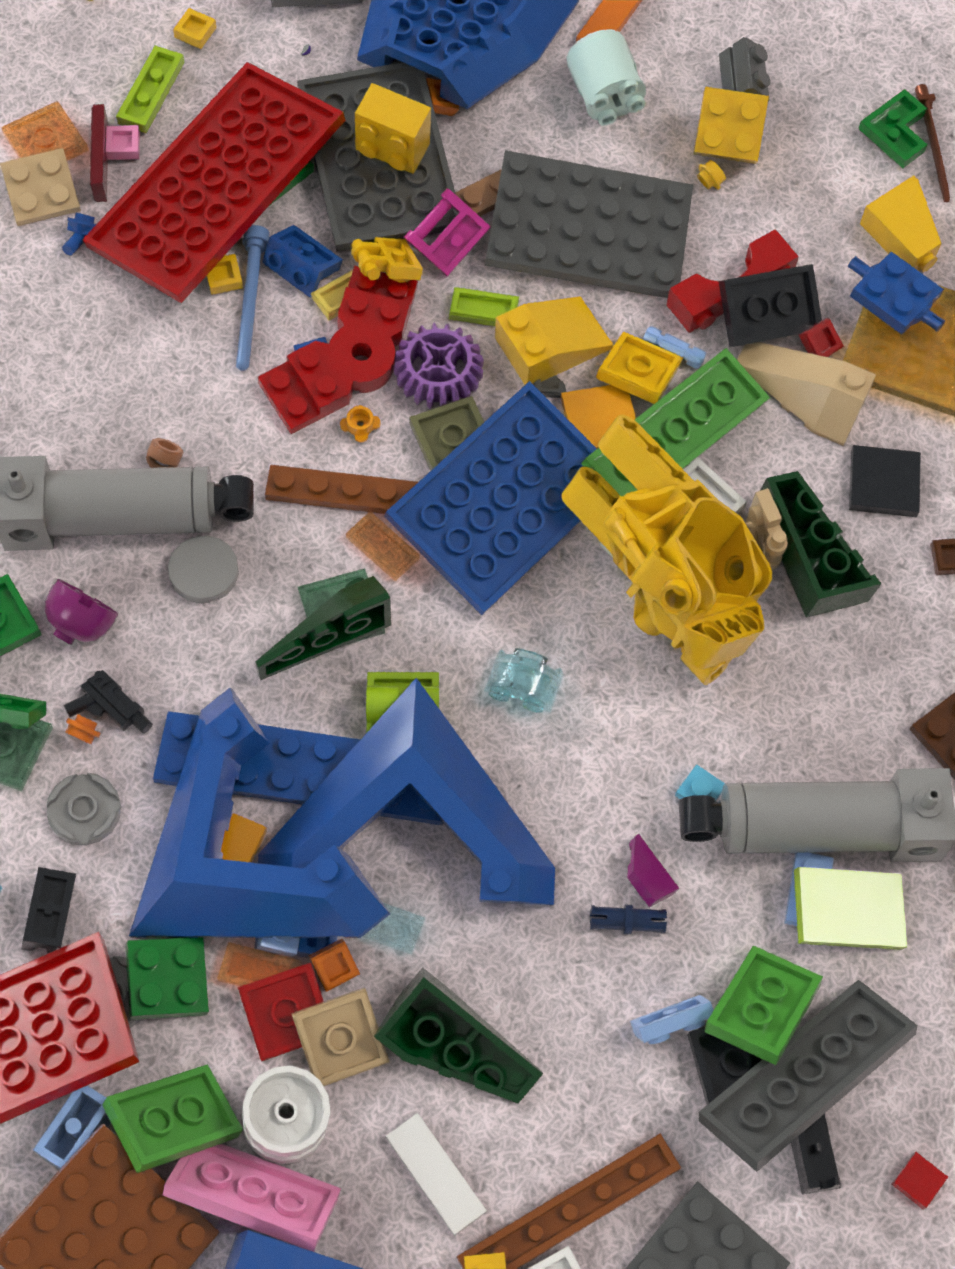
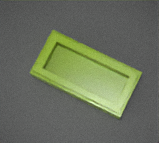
M454 287L449 320L495 326L497 316L518 307L519 296Z

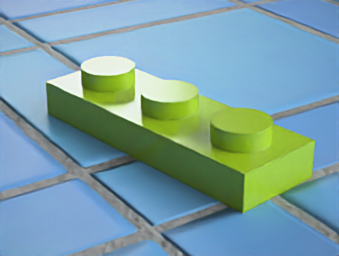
M156 45L153 47L116 115L117 124L122 126L138 125L139 131L147 134L185 63L183 54Z

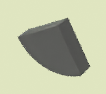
M556 375L542 382L541 379L534 382V386L545 397L561 398V393L566 392L565 384Z

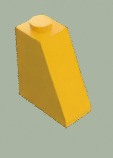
M914 175L865 207L860 225L888 254L893 252L916 270H921L922 272H926L936 263L938 259L936 255L941 246V240L919 180Z

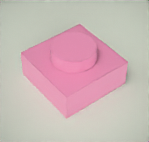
M138 125L106 126L107 160L139 159L140 131Z

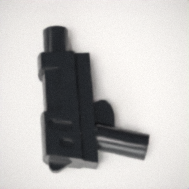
M104 670L96 671L94 676L80 685L85 695L63 705L69 718L85 710H88L96 717H101L105 713L123 731L133 724L144 734L153 725L144 715L143 707L136 701L133 702L122 691L121 686Z

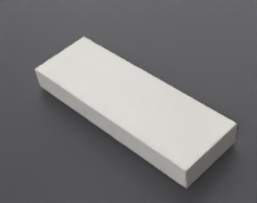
M418 1113L386 1135L387 1141L454 1236L487 1212Z

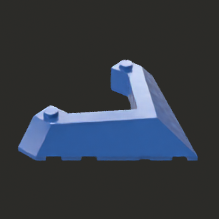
M417 678L414 679L258 854V863L305 868L334 844L343 849L395 800L412 788L481 864L479 902L554 905V865Z
M228 688L200 712L129 937L164 936L166 938H198V936H210L212 938H272V936H292L294 938H323V936H343L345 938H361L388 917L390 912L350 855L335 844L305 868L222 859L223 853L221 848L224 833L229 829L234 804L231 799L235 780H239L241 766L270 744L232 688Z

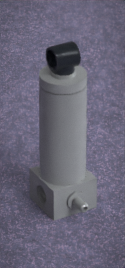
M46 456L0 457V541L4 551L54 549V537L205 533L212 531V517H216V515L230 522L246 521L254 515V482L252 479L242 475H230L223 477L219 480V483L211 482L209 466H197L194 468L157 467L50 470Z
M950 768L897 769L890 781L725 783L719 802H715V798L706 795L688 796L678 801L681 839L689 842H704L713 840L720 835L726 854L889 851L890 862L942 861L955 844V810Z

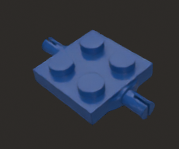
M890 252L880 263L871 267L857 256L848 264V268L862 277V280L853 288L850 297L900 334H903L911 325L920 321L926 323L936 332L944 325L945 320L930 310L932 304L941 296L944 289L893 252Z

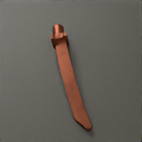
M920 84L916 86L915 93L917 100L927 108L924 121L944 202H949L948 182L930 110L933 109L932 104L936 97L935 93L929 94L926 84Z

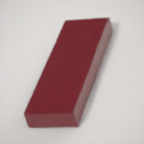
M93 104L91 108L90 186L94 201L107 202L108 160L106 156V126H108V119L104 104Z

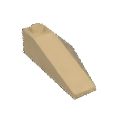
M761 342L745 344L737 359L761 388L781 403L780 406L788 413L791 411L803 421L807 429L844 446L876 377V374L846 361Z

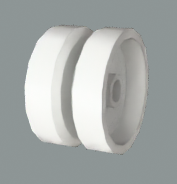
M294 1066L274 1067L255 1079L247 1090L242 1108L244 1137L252 1151L264 1160L280 1165L299 1163L314 1154L324 1140L330 1117L329 1095L318 1078L305 1069ZM281 1111L285 1115L292 1112L293 1116L284 1119L279 1115V1112Z

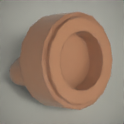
M155 438L152 439L147 450L146 461L150 468L177 467L184 452L179 445L172 441ZM156 460L163 464H167L168 466H162L159 463H157Z

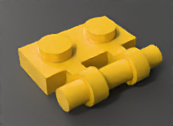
M375 237L374 242H363L361 239H355L352 242L351 254L354 260L359 263V269L362 274L370 280L378 279L380 272H386L389 278L397 282L421 280L423 268L405 239Z

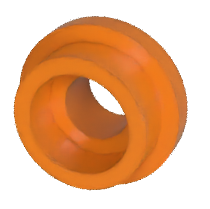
M79 714L75 720L70 718L66 720V723L69 725L65 733L86 743L92 744L94 738H99L101 734L95 731L98 723Z

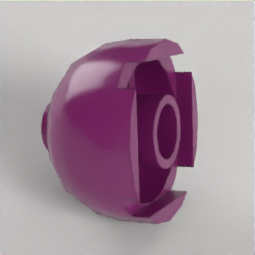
M57 579L55 584L52 585L45 600L47 620L56 628L53 635L70 645L73 644L74 640L88 643L102 638L111 629L118 616V612L108 605L83 593V590L61 579Z

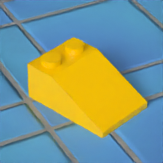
M581 296L527 303L496 317L495 339L524 385L529 381L534 385V382L539 379L542 382L603 354L614 346Z

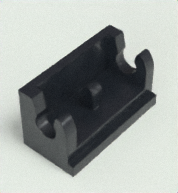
M38 867L21 950L33 951L35 948H43L47 950V953L57 950V948H61L76 878L75 873Z
M823 1114L791 1142L802 1195L841 1188L825 1114Z

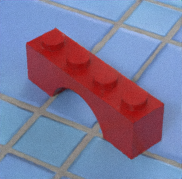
M774 229L749 243L745 258L747 270L739 277L796 267L799 256L779 232ZM696 273L674 285L669 290L666 305L688 333L698 328L701 330L708 328L717 317L724 314L718 281L707 279Z

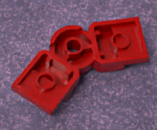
M354 266L349 285L345 288L338 312L339 330L332 336L329 344L314 341L286 355L287 362L257 377L259 386L291 434L349 405L353 390L359 391V393L373 392L383 387L390 380L394 372L395 347L403 340L418 281L397 282L383 272H380L378 279L370 280L362 274L358 266ZM363 355L368 357V359L360 361L355 359V357Z

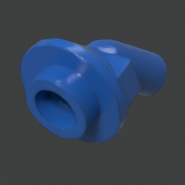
M77 212L74 218L68 217L67 230L75 233L62 246L64 253L71 256L84 243L82 239L95 227V217Z

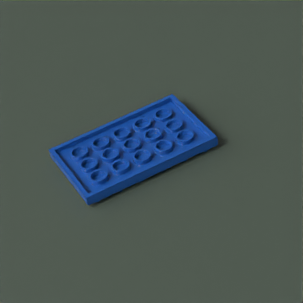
M529 381L387 510L384 517L483 615L581 522L563 502L561 494L578 470L583 467L581 464L583 460L597 448Z

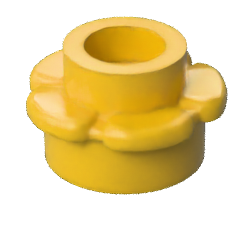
M713 160L698 166L700 171L697 175L698 180L708 190L712 187L719 190L721 188L720 184L726 180L722 169Z

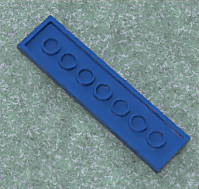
M168 711L153 776L154 783L177 786L198 722V715ZM257 724L270 744L241 766L239 780H235L233 795L302 805L361 739ZM412 788L395 800L380 815L381 817L443 826V822Z

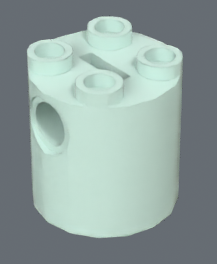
M609 29L590 33L578 40L570 48L566 57L567 65L578 92L584 98L587 113L592 119L598 120L599 124L604 126L614 123L618 116L626 115L630 112L635 113L644 108L646 104L644 100L646 86L638 75L636 63L628 44L619 31Z

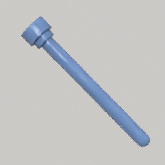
M252 225L243 234V245L248 252L236 360V366L241 371L247 370L250 365L260 260L270 236L269 230L259 225Z

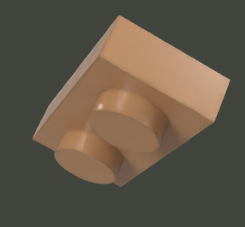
M501 170L455 192L456 195L480 217L495 209Z

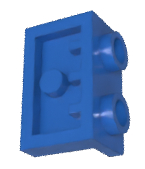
M295 225L270 236L263 257L264 265L308 297H312L311 293L317 290L320 280L340 270L343 261L342 258Z

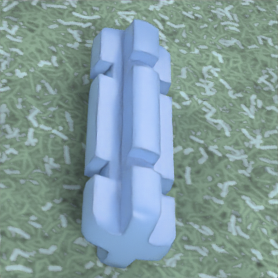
M653 326L646 330L643 340L683 357V360L687 361V365L699 369L706 357L704 350L695 346L692 349L689 347V343L668 333L664 336L661 334V330Z

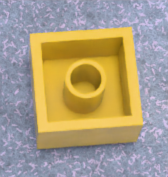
M371 83L355 112L356 150L368 158H377L389 163L396 170H405L414 174L430 145L431 107Z
M705 87L693 155L756 164L759 158L769 96Z

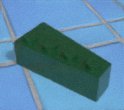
M795 471L766 478L760 491L769 489L782 517L780 526L786 534L788 543L785 552L782 554V562L805 617L869 602L882 583L875 574L870 575L862 564L864 559L859 552L849 547L841 536L843 531L836 521H830L823 512L822 508L824 505L801 474Z

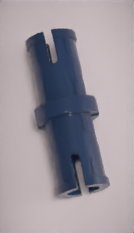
M625 904L624 908L591 905L590 917H605L606 919L591 918L590 930H623V934H632V931L666 933L667 922L651 921L667 919L666 909H633V905Z

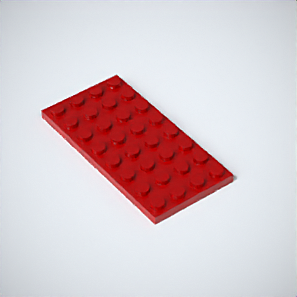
M246 62L82 240L90 250L182 304L346 121L344 113L257 66Z

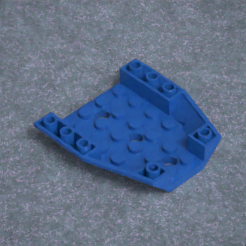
M371 0L357 60L371 67L390 65L394 59L440 78V97L468 109L537 62L575 9L579 0H461L465 2L463 4L452 3L457 0ZM430 39L433 40L435 43L425 44L423 42Z

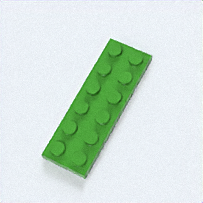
M725 348L638 416L635 421L684 469L764 405L770 397L730 351ZM599 448L581 463L583 467H589L597 471L620 496L638 491Z

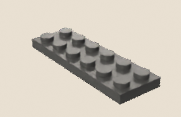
M858 980L793 1034L777 1065L762 1059L699 1111L698 1121L757 1172L916 1035L918 1025Z

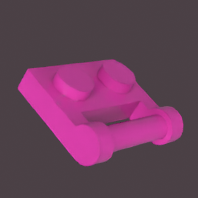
M446 188L440 195L442 199L414 231H408L404 239L448 277L491 226L456 194ZM451 208H454L459 214L430 246L426 244L423 239Z

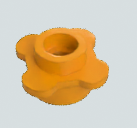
M357 405L350 409L347 417L340 421L341 430L350 432L355 436L357 442L367 441L368 435L381 425L379 417L373 416L371 410L362 405ZM363 422V425L359 426L357 423Z

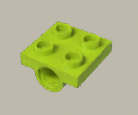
M367 672L366 733L415 678L418 679L439 708V672Z

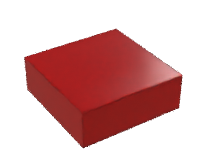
M830 318L821 320L799 334L807 353L829 357L844 347Z
M915 1152L891 1185L924 1210L948 1179V1176L918 1152Z

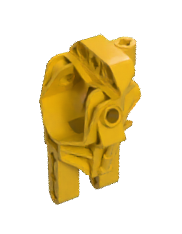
M619 415L601 438L598 446L601 452L638 491L620 496L597 471L589 467H581L562 492L561 497L568 508L611 552L613 562L632 581L626 593L630 598L635 594L633 619L638 628L649 635L657 636L664 634L671 639V645L674 649L681 648V661L704 685H708L725 671L733 658L742 656L764 630L763 614L757 600L770 585L772 570L743 518L719 501L698 479L694 481L634 419L626 415Z

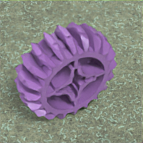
M434 322L430 330L425 329L421 325L418 329V334L409 331L407 340H401L399 350L395 353L394 374L397 377L399 388H404L406 398L414 395L416 405L423 400H427V407L430 410L434 402H440V406L446 405L447 401L452 403L458 401L459 397L462 399L470 397L471 391L476 392L479 387V381L483 378L482 367L484 359L480 355L479 344H473L471 334L463 336L461 327L451 331L448 323L444 326V329H439ZM419 356L422 359L421 369L415 372L412 364ZM459 359L465 364V368L460 375L456 372L455 367Z

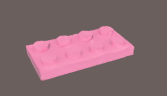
M219 1144L180 1158L165 1183L162 1195L314 1252L338 1201L341 1188L227 1145Z

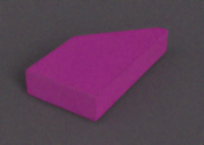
M640 834L635 835L629 842L631 862L628 865L627 878L650 908L674 895L679 890V887Z

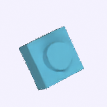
M696 764L677 790L675 796L682 799L688 796L706 795L715 798L716 802L722 794L725 783Z

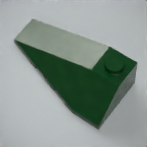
M374 576L365 580L364 578H357L350 581L345 588L339 590L255 661L260 680L391 626V600L388 592Z
M423 967L398 996L374 1034L378 1041L405 1062L416 1066L417 1064L448 1078L459 1079L475 1085L477 1089L518 1104L543 1075V1072L452 990Z

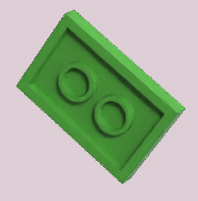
M753 945L707 1020L705 1032L777 1065L818 992L823 976Z
M208 1064L107 1096L102 1104L137 1173L236 1139L243 1131L240 1122Z

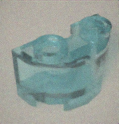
M515 648L513 654H506L501 649L497 653L484 691L489 692V696L498 701L507 702L510 697L522 700L523 707L529 711L541 713L544 710L551 713L563 678V671L561 668L553 670L547 666L548 658L535 652Z

